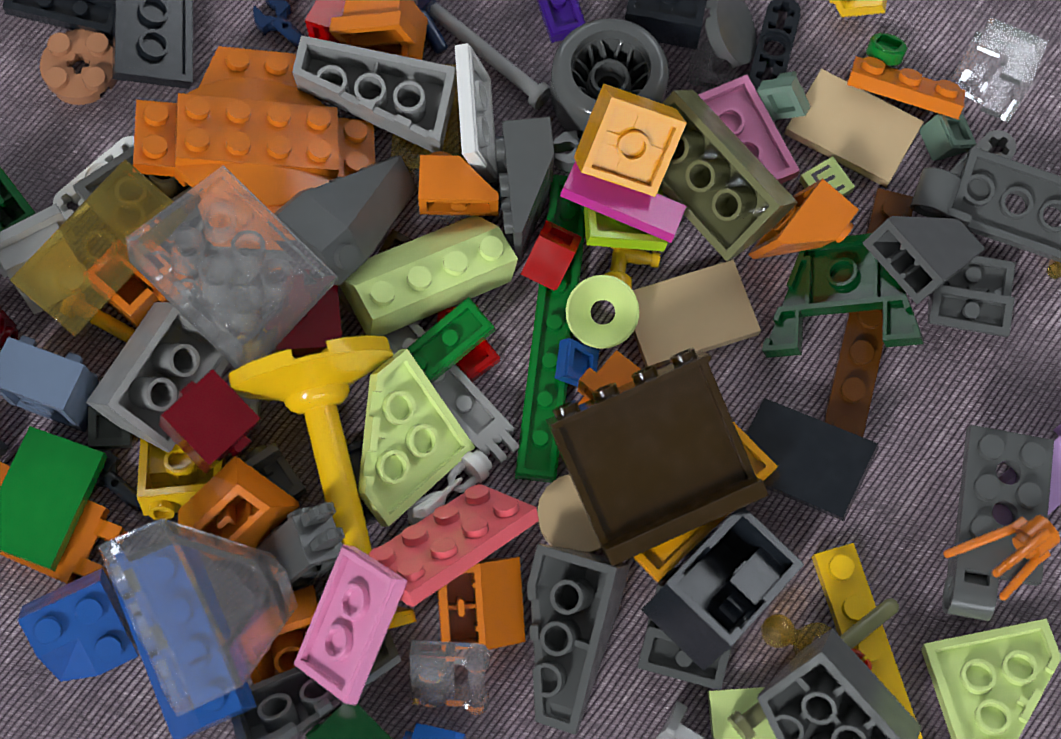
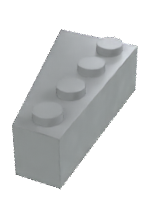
M301 35L292 70L297 89L431 152L442 151L457 86L456 67Z

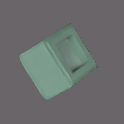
M937 114L920 128V134L933 161L966 153L972 146L974 147L977 144L963 114H960L959 119Z

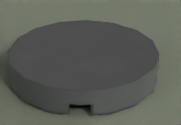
M708 0L706 9H711L710 17L705 18V28L716 56L721 61L728 60L729 64L727 66L732 68L750 63L755 56L757 40L753 18L745 1Z

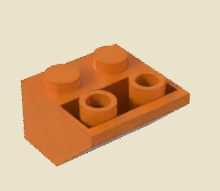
M235 456L178 510V540L180 542L192 543L196 553L211 563L242 560L270 534L272 529L278 527L287 518L289 513L299 507V501Z
M519 556L483 559L437 590L442 654L486 651L526 642Z

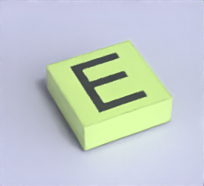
M834 157L801 174L799 178L804 188L823 178L844 197L852 193L855 188Z

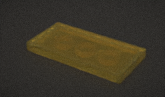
M124 159L14 274L10 282L76 337L188 217V214Z

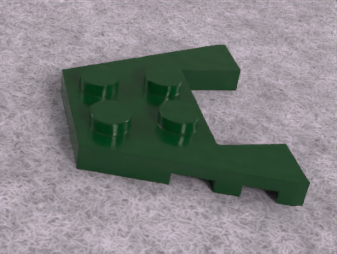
M872 233L850 235L840 243L833 241L821 248L799 252L786 285L788 287L787 294L782 306L777 308L773 321L775 324L770 337L765 338L762 346V352L767 358L802 355L804 317L883 309V342L886 347L924 344V338L907 293L863 245V242Z

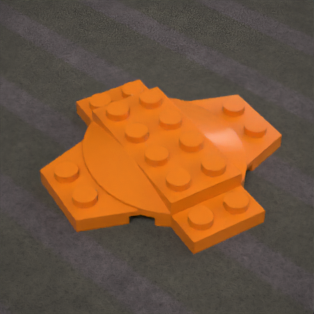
M218 46L199 87L187 94L178 93L177 103L136 100L132 174L175 177L183 187L189 185L194 188L199 198V209L215 247L292 252L274 222L272 215L299 191L307 188H316L329 183V180L348 176L360 171L361 168L376 163L374 124L362 119L338 117L337 107L325 106L314 96L297 89L292 73L296 58L295 53Z

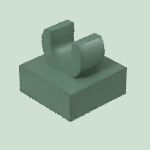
M795 71L780 73L777 79L762 81L757 89L773 121L806 116L811 107Z

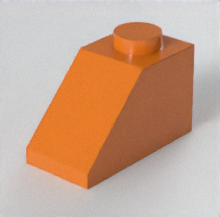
M443 151L432 152L430 155H420L418 190L420 214L499 216V193L461 156H452L450 153Z

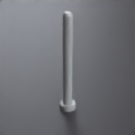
M437 2L431 6L430 16L462 43L471 45L478 56L529 96L528 104L535 109H539L548 101L551 87L547 83L541 82L537 84Z

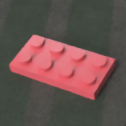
M478 483L467 488L463 494L446 505L436 508L432 514L418 523L405 528L402 533L382 546L372 549L368 555L408 580L400 601L414 607L539 522L537 507Z

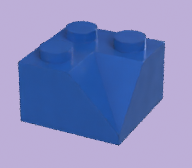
M103 568L22 605L17 620L37 658L60 682L99 676L139 656L138 648L119 599Z

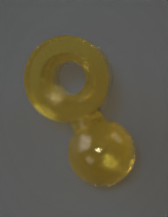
M773 614L764 620L761 626V635L763 640L773 648H783L789 644L793 645L794 653L797 655L802 649L812 643L815 636H822L831 627L816 622L796 629L793 622L787 616Z

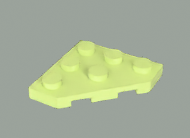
M408 349L397 351L394 356L370 374L358 493L379 524L389 527L452 470L468 451L471 452L475 448Z
M1047 619L924 643L921 649L951 739H1019L1049 680L1061 661V654Z

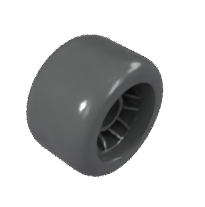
M597 19L574 29L560 43L551 67L550 96L553 111L559 123L566 131L576 130L578 138L581 139L603 83L663 103L666 99L669 82V67L664 50L647 30L623 19Z

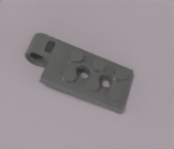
M973 146L968 151L960 178L951 172L938 168L927 167L922 170L910 205L914 212L929 218L959 219L972 233L1061 263V226L1052 227L1045 222L1043 217L1044 210L1048 207L1056 208L1061 212V176ZM1015 194L1023 199L1025 203L1023 213L1014 214L1007 209L1005 205L1007 195Z
M970 425L966 429L954 547L1005 527V525L999 524L993 517L992 510L994 505L997 504L1004 505L1011 511V523L1021 516L1027 521H1030L1037 515H1042L1048 519L1054 440ZM1005 464L1014 470L1016 474L1014 484L1008 485L999 480L996 474L998 465ZM1015 533L948 559L947 578L942 596V608L945 614L983 621L991 620L997 602L999 579L1011 581L1030 560L1023 558L1001 576L994 577L992 575L993 569L1017 551L1012 542V538L1016 536ZM1044 561L1034 569L1022 584L1032 586L1042 584Z

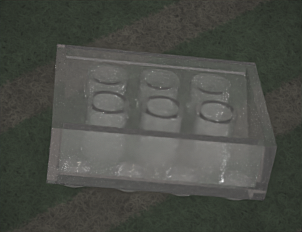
M224 165L125 238L129 262L236 369L265 357L275 349L334 285L338 278Z

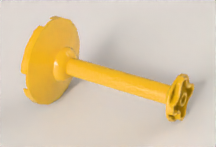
M366 335L327 340V348L322 350L321 353L296 359L292 356L291 349L249 362L230 372L228 375L229 385L241 398L284 402L290 411L304 414L325 502H333L336 510L332 516L336 528L342 527L345 538L341 541L342 545L355 546L368 555L372 550L337 406L342 404L348 397L350 385L376 370L394 356L393 351L390 349L388 338L385 336ZM397 606L388 629L417 622L414 609Z

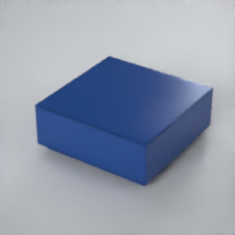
M570 338L560 340L555 379L578 387L579 379L589 367L597 372L600 350Z

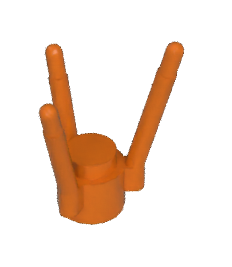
M1037 515L1030 521L1021 516L1010 525L949 548L943 552L945 558H950L1015 533L1016 536L1012 538V542L1017 551L993 569L992 575L999 577L1023 558L1030 560L999 594V598L1004 601L1008 599L1040 563L1051 556L1049 551L1057 546L1061 540L1054 525L1044 516Z

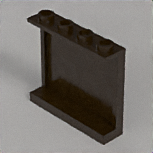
M694 348L681 351L670 357L672 364L659 370L656 369L655 365L643 368L631 375L632 382L617 387L616 383L600 387L592 392L593 399L578 405L576 400L564 403L552 410L554 413L553 417L546 419L601 549L611 566L769 496L763 480L755 475L709 366L708 361L712 359L708 353L702 351L696 353Z

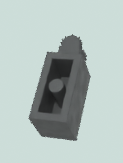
M325 502L312 508L304 507L287 515L288 520L283 525L270 531L271 536L258 547L274 594L312 585L334 566L342 547L341 541L345 538L342 527L336 528L332 516L336 510L333 502Z

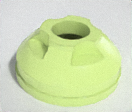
M596 275L583 280L572 290L567 300L566 320L569 329L578 340L590 347L604 349L620 345L631 336L638 324L639 303L636 295L630 286L614 276ZM601 300L612 303L615 308L614 319L604 325L596 323L591 316L592 306Z

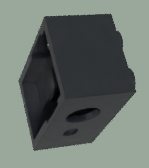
M745 507L736 510L641 610L705 671L733 646L805 564Z

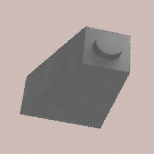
M891 216L863 242V245L916 304H919L985 250L984 246L959 219Z

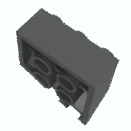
M833 628L802 649L757 697L776 739H918L922 727Z

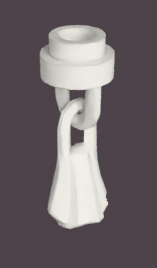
M478 449L473 453L468 451L462 457V460L449 471L447 476L448 486L443 491H435L421 497L407 510L408 522L414 525L432 514L436 508L445 504L446 497L452 490L463 493L467 488L474 486L476 483L481 484L489 477V470L492 469V464L488 457ZM464 470L470 478L463 484H460L463 478L459 477L456 479V476Z

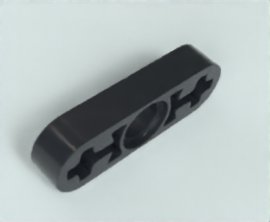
M771 0L767 6L749 75L756 91L762 82L761 79L766 67L773 68L770 80L777 79L780 73H786L801 15L800 6L795 0ZM779 11L787 12L782 30L775 29ZM769 41L779 42L784 47V53L778 56L770 55L765 51L764 44Z

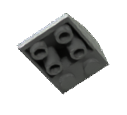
M550 117L502 121V136H495L496 165L500 183V204L504 222L503 233L518 258L517 262L523 260L551 191L554 170V147Z

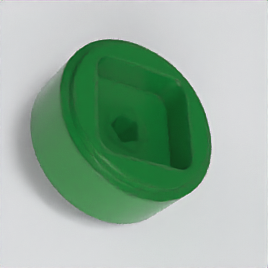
M877 33L871 36L866 53L869 57L882 60L886 65L896 66L902 63L907 46L897 36L888 33Z

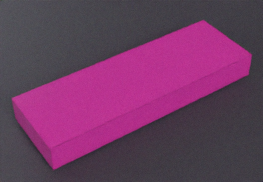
M576 161L560 195L565 199L672 243L687 207L660 194H656V197L581 173Z

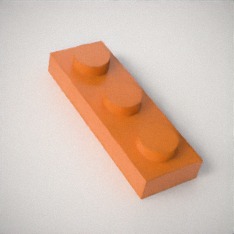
M855 56L847 82L849 86L955 119H959L964 107L966 90L961 89L956 83L949 80L935 81L923 77L918 71L909 68L896 69L887 66L882 60L875 57L861 58Z

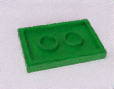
M29 426L0 487V552L55 572L108 456L104 452Z

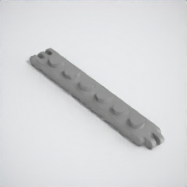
M338 285L339 302L358 321L342 289ZM414 322L384 336L388 338L390 349L395 354L397 351L409 347L426 332ZM456 364L432 383L475 446V449L480 450L485 455L490 453L499 463H502L507 459V456L498 444L502 442L512 453L520 448L510 435L515 431L510 422Z

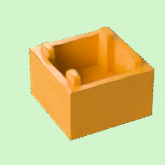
M603 83L575 152L574 159L581 173L656 197L687 122L676 108Z

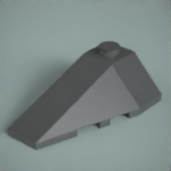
M393 156L361 168L356 173L329 180V183L316 188H307L299 191L272 215V218L310 282L341 285L369 258L417 190V186L402 157Z
M537 544L527 584L528 600H531L532 613L530 640H533L535 668L532 670L535 722L574 735L578 734L621 604L630 564L621 562L611 566L604 556L594 553Z
M389 629L386 632L363 689L401 662ZM295 667L249 686L257 707L231 718L236 739H297L338 709L344 702L298 667Z

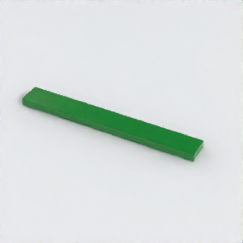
M553 174V182L551 184L547 220L581 236L582 239L558 289L551 290L539 284L519 439L520 448H518L515 479L548 483L556 480L559 450L546 419L553 417L554 413L552 410L564 404L566 399L567 383L555 379L560 340L573 339V333L569 329L566 320V305L572 290L579 284L585 237L584 206L560 196L568 176Z

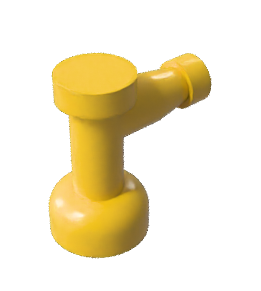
M611 247L613 249L610 271L604 275L614 276L624 281L632 289V279L626 274L627 263L649 265V267L658 268L660 253Z

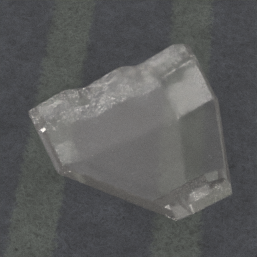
M158 519L98 545L111 582L125 603L136 635L149 655L163 693L178 717L243 686L298 606L287 571L272 553L169 520Z

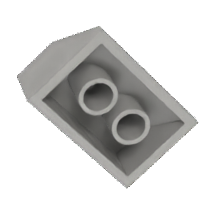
M155 302L86 403L118 427L166 452H171L176 443L159 427L161 414L178 400L179 392L192 380L196 384L211 369H214L221 376L236 350L177 302Z

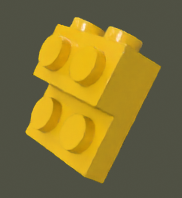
M140 438L137 500L143 515L150 516L157 521L172 519L175 513H178V510L225 466V458L205 474L177 444H175L171 452H166Z

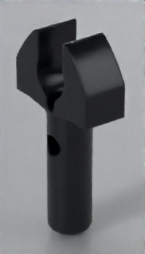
M98 450L104 452L108 458L103 467L105 475H99L92 492L95 493L99 487H107L133 510L141 511L137 500V490L118 475L117 467L122 463L121 460L108 450Z

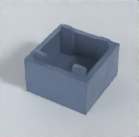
M23 335L19 340L8 337L0 352V395L15 407L85 432L88 426V406H90L86 401L99 384L98 376L90 372L82 364L83 359L79 355L68 353L66 357H62L35 347L37 342L30 337Z

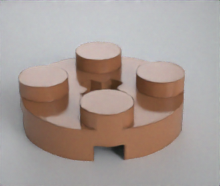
M78 29L65 33L58 32L50 36L47 41V47L41 56L40 73L50 91L56 94L60 100L73 105L90 104L99 100L101 93L105 92L108 87L111 90L117 83V80L112 79L113 47L104 34ZM81 60L89 64V67H83L79 74H76L72 68L73 64Z

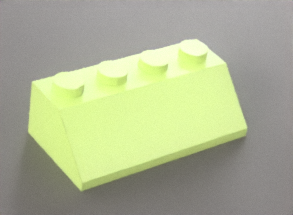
M471 216L369 257L339 286L366 335L384 336L462 303L468 297L471 299L511 282L518 258L499 226L479 216Z

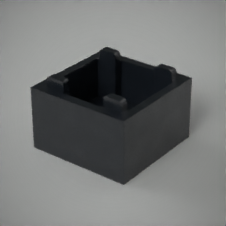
M628 0L625 20L647 30L659 43L697 50L707 0Z

